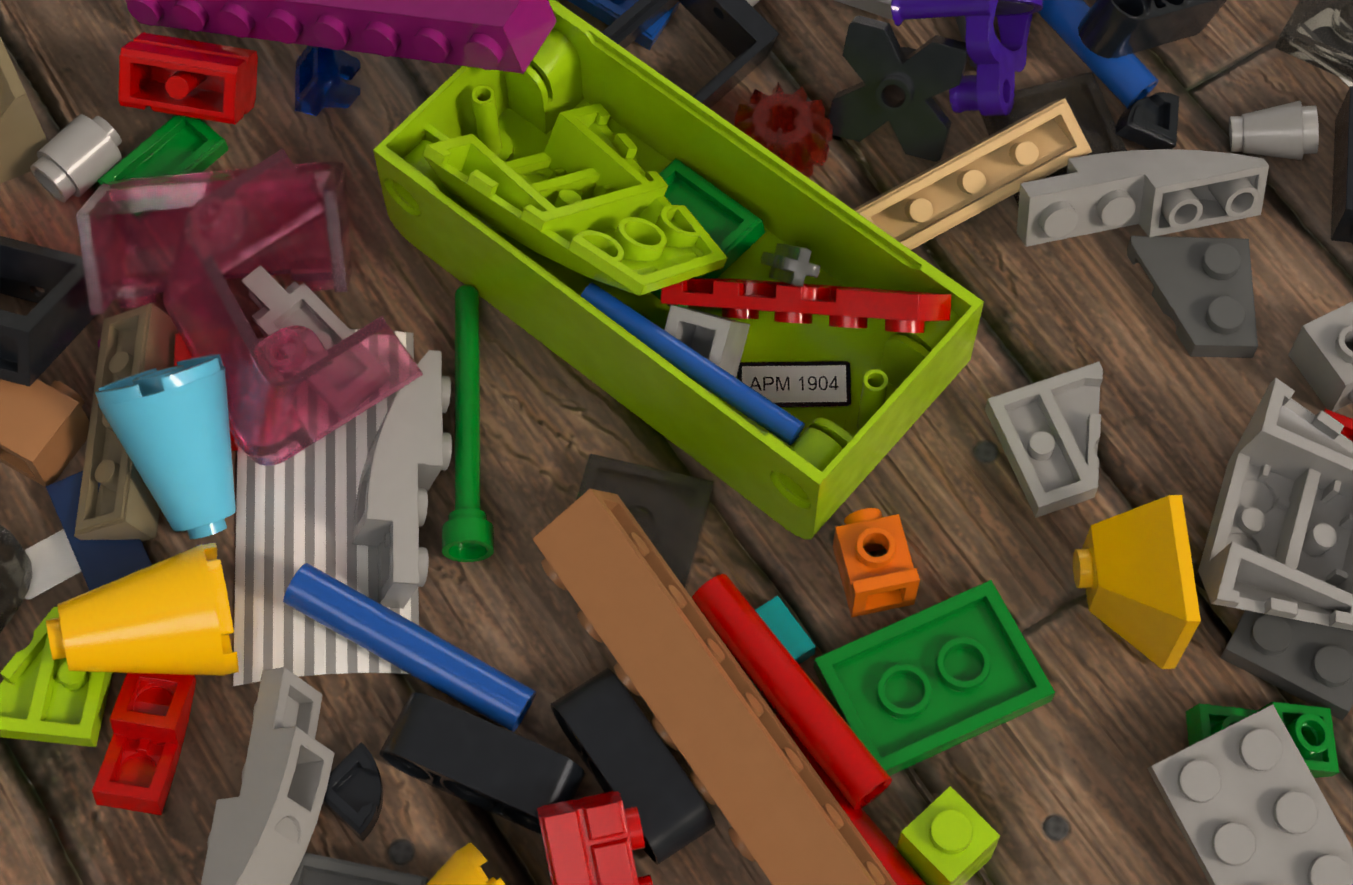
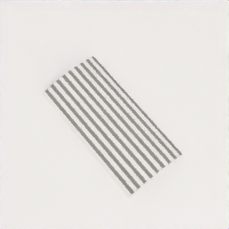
M350 329L383 362L387 375L340 414L266 338L241 343L234 652H237L239 672L233 673V687L260 682L263 670L281 667L287 668L298 677L351 673L409 674L284 604L283 599L287 587L302 565L308 563L378 602V546L352 544L354 510L359 481L369 449L394 398L410 372L414 369V333L391 330ZM418 587L404 609L389 608L419 625Z

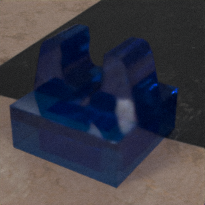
M307 46L296 61L295 111L317 116L323 107L349 108L360 95V88L346 84L341 78L352 80L361 68L360 61L342 50Z

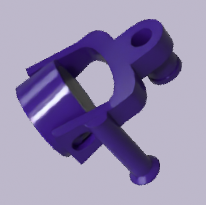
M1043 0L891 1V13L896 26H900L904 20L965 16L966 49L971 60L977 64V75H965L958 86L949 89L951 108L956 113L980 111L983 116H1003L1011 113L1014 104L1015 72L1022 71L1026 65L1027 39L1033 13L1043 9ZM994 17H997L1001 42L997 39L994 31Z

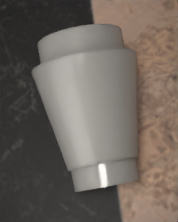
M1299 100L1245 113L1241 116H1230V152H1243L1302 160L1303 154H1316L1319 145V123L1316 105L1302 106Z

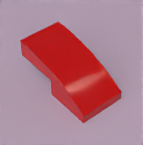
M126 674L109 718L113 736L92 789L96 805L162 815L188 726L196 686L195 675Z

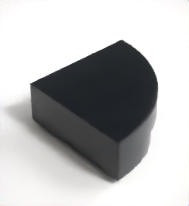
M1159 92L1136 101L1119 117L1115 134L1151 150L1173 149L1177 142L1179 96Z
M361 742L331 771L323 804L364 841L374 828L382 809L383 783L372 754Z

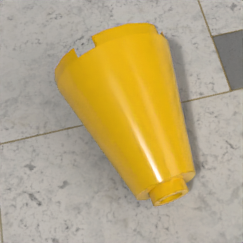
M216 542L201 544L57 604L59 618L46 620L52 659L66 658L69 671L225 676L239 672L237 652H232L229 634L234 633L221 560L217 559Z

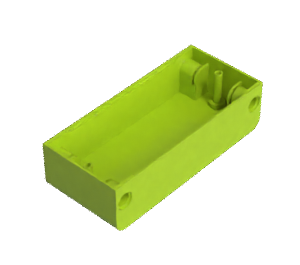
M548 0L557 22L524 74L461 66L373 149L387 214L399 233L418 250L464 285L474 286L480 297L785 529L802 539L811 540L971 360L984 301L556 0ZM601 103L611 115L607 126L615 135L616 133H626L638 148L634 159L646 173L647 171H657L660 173L676 158L762 219L765 233L718 278L777 281L769 277L771 266L761 264V256L763 252L774 254L777 243L788 244L811 250L809 263L820 265L818 278L806 276L804 280L806 284L952 294L950 321H925L924 333H901L885 331V319L868 318L867 328L828 326L829 315L813 314L812 324L775 322V311L760 310L759 319L729 318L750 324L740 363L848 361L850 363L852 401L850 406L781 407L805 423L796 441L792 445H788L714 394L709 393L580 295L590 283H594L663 330L665 329L670 310L668 305L660 304L661 300L651 292L638 296L588 278L536 253L498 230L448 192L424 158L423 152L427 144L473 134L504 162L542 153L545 151L559 112ZM703 306L687 307L711 313L714 315L722 316V308Z

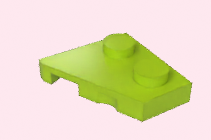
M53 607L34 630L33 639L25 649L16 652L0 672L4 678L0 683V737L96 747L113 672L69 671L66 658L52 659L46 620L59 618L58 607Z

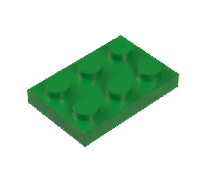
M992 580L814 659L813 666L833 707L889 776L1051 702L1055 695L1053 687Z

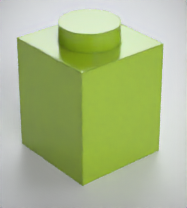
M950 786L901 831L896 848L927 885H964L991 859L1000 835Z

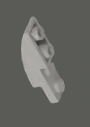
M1179 149L1130 150L1068 158L1067 174L1020 183L1017 234L1025 247L1139 224L1150 238L1258 216L1262 212L1269 164L1264 158L1234 153Z
M429 350L410 372L377 431L359 481L354 510L352 544L378 546V603L389 608L404 609L417 587H423L427 579L429 556L427 548L419 547V527H422L426 520L428 508L427 492L439 472L448 469L452 454V437L450 433L443 432L442 413L445 414L449 407L451 380L449 376L442 375L441 351Z
M285 667L262 671L258 697L253 710V724L246 762L242 770L239 797L218 799L216 801L212 828L207 841L208 849L201 885H290L314 832L327 791L335 753L315 739L323 694Z

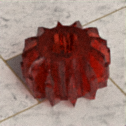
M778 82L773 89L772 95L768 96L755 89L752 96H750V104H739L735 112L734 126L808 178L813 175L814 166H824L829 155L828 144L832 140L833 127L830 124V119L825 118V108L822 99L807 101V94L803 86L792 95L785 94Z

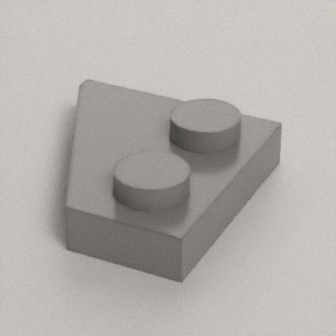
M1100 362L987 399L985 412L1035 518L1095 497L1099 481V458L1097 457L1101 432V414H1099L1100 386L1103 380V368Z

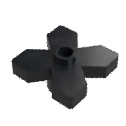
M855 16L848 27L842 55L863 82L844 89L835 95L827 122V132L834 136L860 142L889 121L905 154L938 162L945 151L952 122L932 97L960 84L968 59L966 42L935 35L918 49L901 47L889 23L863 16Z

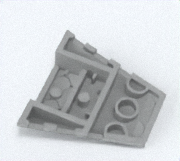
M1275 378L1269 384L1228 461L1198 572L1211 604L1353 631V441L1341 434L1344 428L1343 424L1323 410L1317 415L1310 412L1291 398L1295 390L1278 378Z

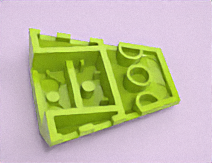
M601 103L559 112L545 151L542 153L504 162L473 134L427 144L423 152L424 158L448 192L489 224L550 260L588 278L638 296L721 269L728 259L685 205H672L664 195L669 185L657 171H647L646 173L637 163L634 157L638 148L627 134L616 133L615 135L610 130L607 123L611 115Z

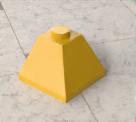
M1168 495L1092 524L1082 549H1075L1073 554L1075 585L1077 588H1086L1088 611L1161 669L1176 668L1201 622L1182 495Z

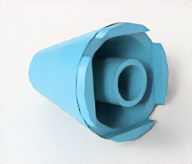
M220 354L186 359L177 362V366L158 371L156 368L99 388V391L95 392L99 408L173 531L187 530L190 539H199L225 530L227 528L225 518L236 512L226 369Z

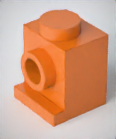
M865 508L846 516L844 519L845 525L835 527L833 551L851 618L914 605L920 578L917 568L913 566L899 514L883 517L880 509ZM886 549L887 552L880 557H873L867 554V552Z

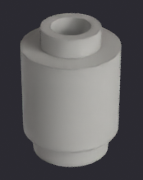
M79 114L37 151L38 160L30 166V169L37 181L53 197L61 202H66L72 195L76 197L83 195L100 177L122 159L121 152L117 147L122 143V140L116 130L102 117L95 116L93 119H90L83 114Z

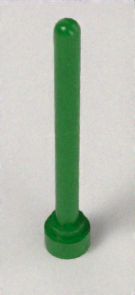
M465 284L460 286L455 292V510L449 513L448 521L442 525V554L446 558L457 562H477L489 558L494 553V527L487 520V514L481 510L479 293L474 286Z

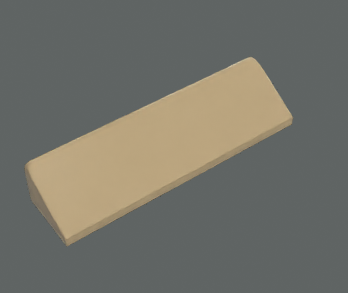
M1059 99L1015 121L853 210L912 250L1019 192L1020 183L1043 179L1067 166L1068 158L1086 156L1092 150L1066 99Z

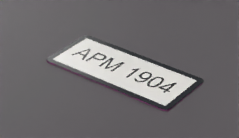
M848 361L741 362L739 365L737 379L779 407L851 405V368Z

